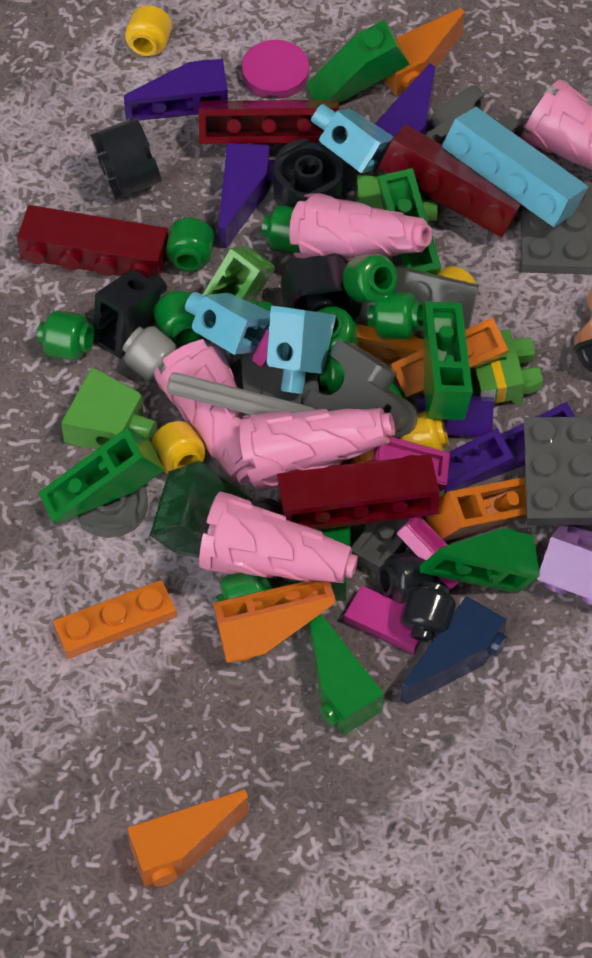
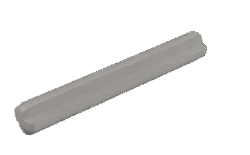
M178 372L171 373L167 384V392L169 394L250 415L282 411L295 413L315 410L313 407Z

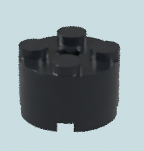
M136 117L90 134L96 153H103L97 156V160L104 176L107 175L108 179L113 178L108 181L115 200L162 182L155 157H152L149 149L150 144Z
M310 139L292 141L279 150L273 167V195L277 206L295 207L298 201H307L308 199L304 195L310 193L325 194L335 199L343 200L344 160L322 143H310Z
M332 253L327 256H313L305 259L294 258L290 260L286 265L287 270L283 274L280 283L284 307L317 312L325 307H338L345 310L355 321L359 313L358 301L348 295L344 288L343 272L347 265L344 262V258L339 254Z

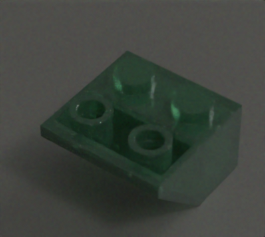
M199 460L168 471L149 536L176 554L199 558L203 533L207 534L210 525L206 523L216 495L219 492H224L248 501H252V498Z

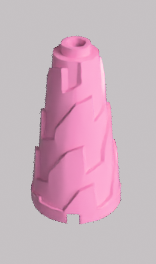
M559 79L552 85L558 89L556 95L554 96L548 91L545 93L524 128L529 132L522 133V139L549 154L553 152L572 163L580 164L592 171V106L586 102L587 99L568 83Z
M320 193L304 195L308 200L297 202L290 220V244L299 245L301 253H294L296 258L303 259L313 256H327L332 253L341 255L344 258V262H349L355 256L363 254H379L386 257L396 256L403 253L422 252L432 240L431 227L423 218L407 216L401 212L373 208L360 202L335 199Z
M204 339L191 342L173 351L162 360L166 369L162 373L161 369L157 366L154 372L155 380L159 388L165 392L169 400L177 407L185 422L195 429L211 457H215L228 478L233 482L238 481L239 484L249 483L251 481L246 470L254 468L250 460L243 461L240 444V420L244 419L243 416L245 414L172 395L167 392V384L172 372L236 387L233 380L234 375L226 358V351L211 342L213 347H207Z
M381 407L363 410L339 409L328 411L325 408L295 413L282 411L243 416L244 419L240 420V444L243 461L250 460L254 468L246 471L257 491L277 487V473H285L296 469L309 470L339 465L343 460L356 457L375 447L388 444L390 436L395 435V424L392 414L390 412L384 413Z
M219 492L216 495L206 522L210 524L207 534L203 533L199 555L200 568L227 574L244 573L265 578L277 576L304 582L316 580L344 583L346 577L353 578L358 556L352 554V547L324 536L319 530L286 520L284 515L254 506L251 501L224 492Z

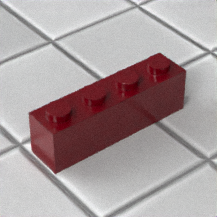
M338 99L199 101V144L290 143L298 139H310V143H321L319 139L324 130L311 122V118L321 104L337 112L339 110Z
M406 124L391 140L378 167L388 174L413 168L421 193L501 238L514 221L522 206L511 196L442 148V144Z
M28 205L17 242L20 259L27 260L33 264L47 263L62 266L68 270L82 269L94 271L103 276H122L129 270H135L146 278L153 274L161 277L167 257L168 229L166 227Z
M431 454L420 456L408 455L396 459L369 460L364 463L330 465L325 468L296 469L285 473H277L278 501L281 515L286 516V520L316 530L438 514L439 487Z

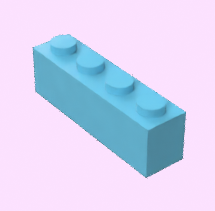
M477 107L455 118L442 145V148L552 227H556L575 213L589 187Z

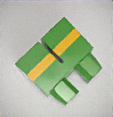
M510 329L499 330L509 353L470 371L476 397H494V403L512 400L514 404H522L523 394L541 391L543 378L540 367L523 369L520 367V363L534 361L533 341L531 337L513 339Z

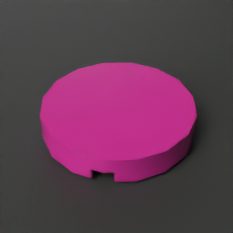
M283 40L263 41L254 45L244 55L242 61L243 82L250 91L260 97L269 98V95L277 96V99L288 98L297 94L308 80V57L300 47L291 42Z

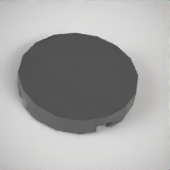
M144 485L131 494L77 515L75 518L82 528L93 535L105 538L124 536L135 530L146 517L149 507L147 489Z

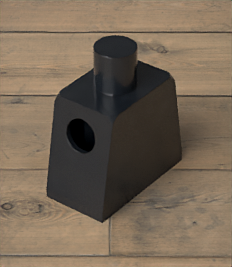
M129 270L95 294L93 342L121 359L125 355L122 348L132 333L139 327L145 329L152 327L156 323L153 309L160 296L167 291L165 281L156 274L146 278L135 270Z

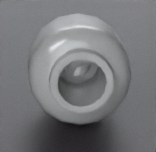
M154 326L145 329L139 327L132 333L122 348L125 352L124 363L147 381L155 380L154 372L156 367L158 366L163 373L166 367L162 360L177 350V345Z

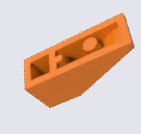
M462 8L397 37L410 65L383 79L395 96L403 93L429 63L436 68L461 37L464 24V11Z
M525 477L449 491L439 497L438 514L426 516L428 524L444 541L524 519L526 518Z
M313 580L312 582H300L213 603L226 662L247 661L254 656L266 654L335 604V595L330 581Z
M244 789L127 827L129 844L144 887L152 884L162 887L177 880L178 876L185 874L249 813L246 790Z

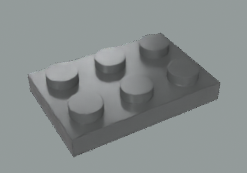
M583 182L589 187L575 213L556 227H552L523 205L521 206L522 273L592 275V182Z
M394 265L398 275L397 287L394 292H411L415 295L417 301H422L423 306L425 301L462 303L465 329L471 326L479 289L478 284ZM362 302L358 324L370 327L368 324V308L375 303ZM424 326L421 331H417L415 335L416 337L423 340Z
M524 417L527 525H592V417Z

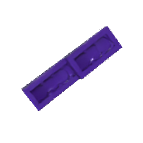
M565 402L536 417H575L569 404ZM523 423L502 434L496 428L449 451L447 486L444 488L446 493L525 466Z

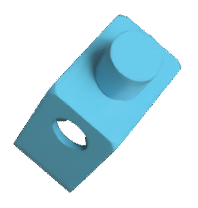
M321 104L311 118V122L324 130L319 141L361 173L379 169L381 160L394 137L351 109L334 112L326 105Z
M193 292L185 304L186 312L195 316L192 324L193 331L234 355L255 352L265 331L269 329L270 311L229 293L202 295L198 292Z
M271 305L267 364L269 367L284 369L280 391L303 394L306 372L322 374L336 315Z

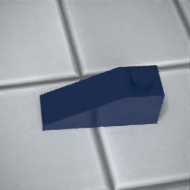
M466 596L453 613L448 630L436 636L402 683L401 701L408 705L484 666L491 655L497 657L508 640V636L504 635L507 619Z

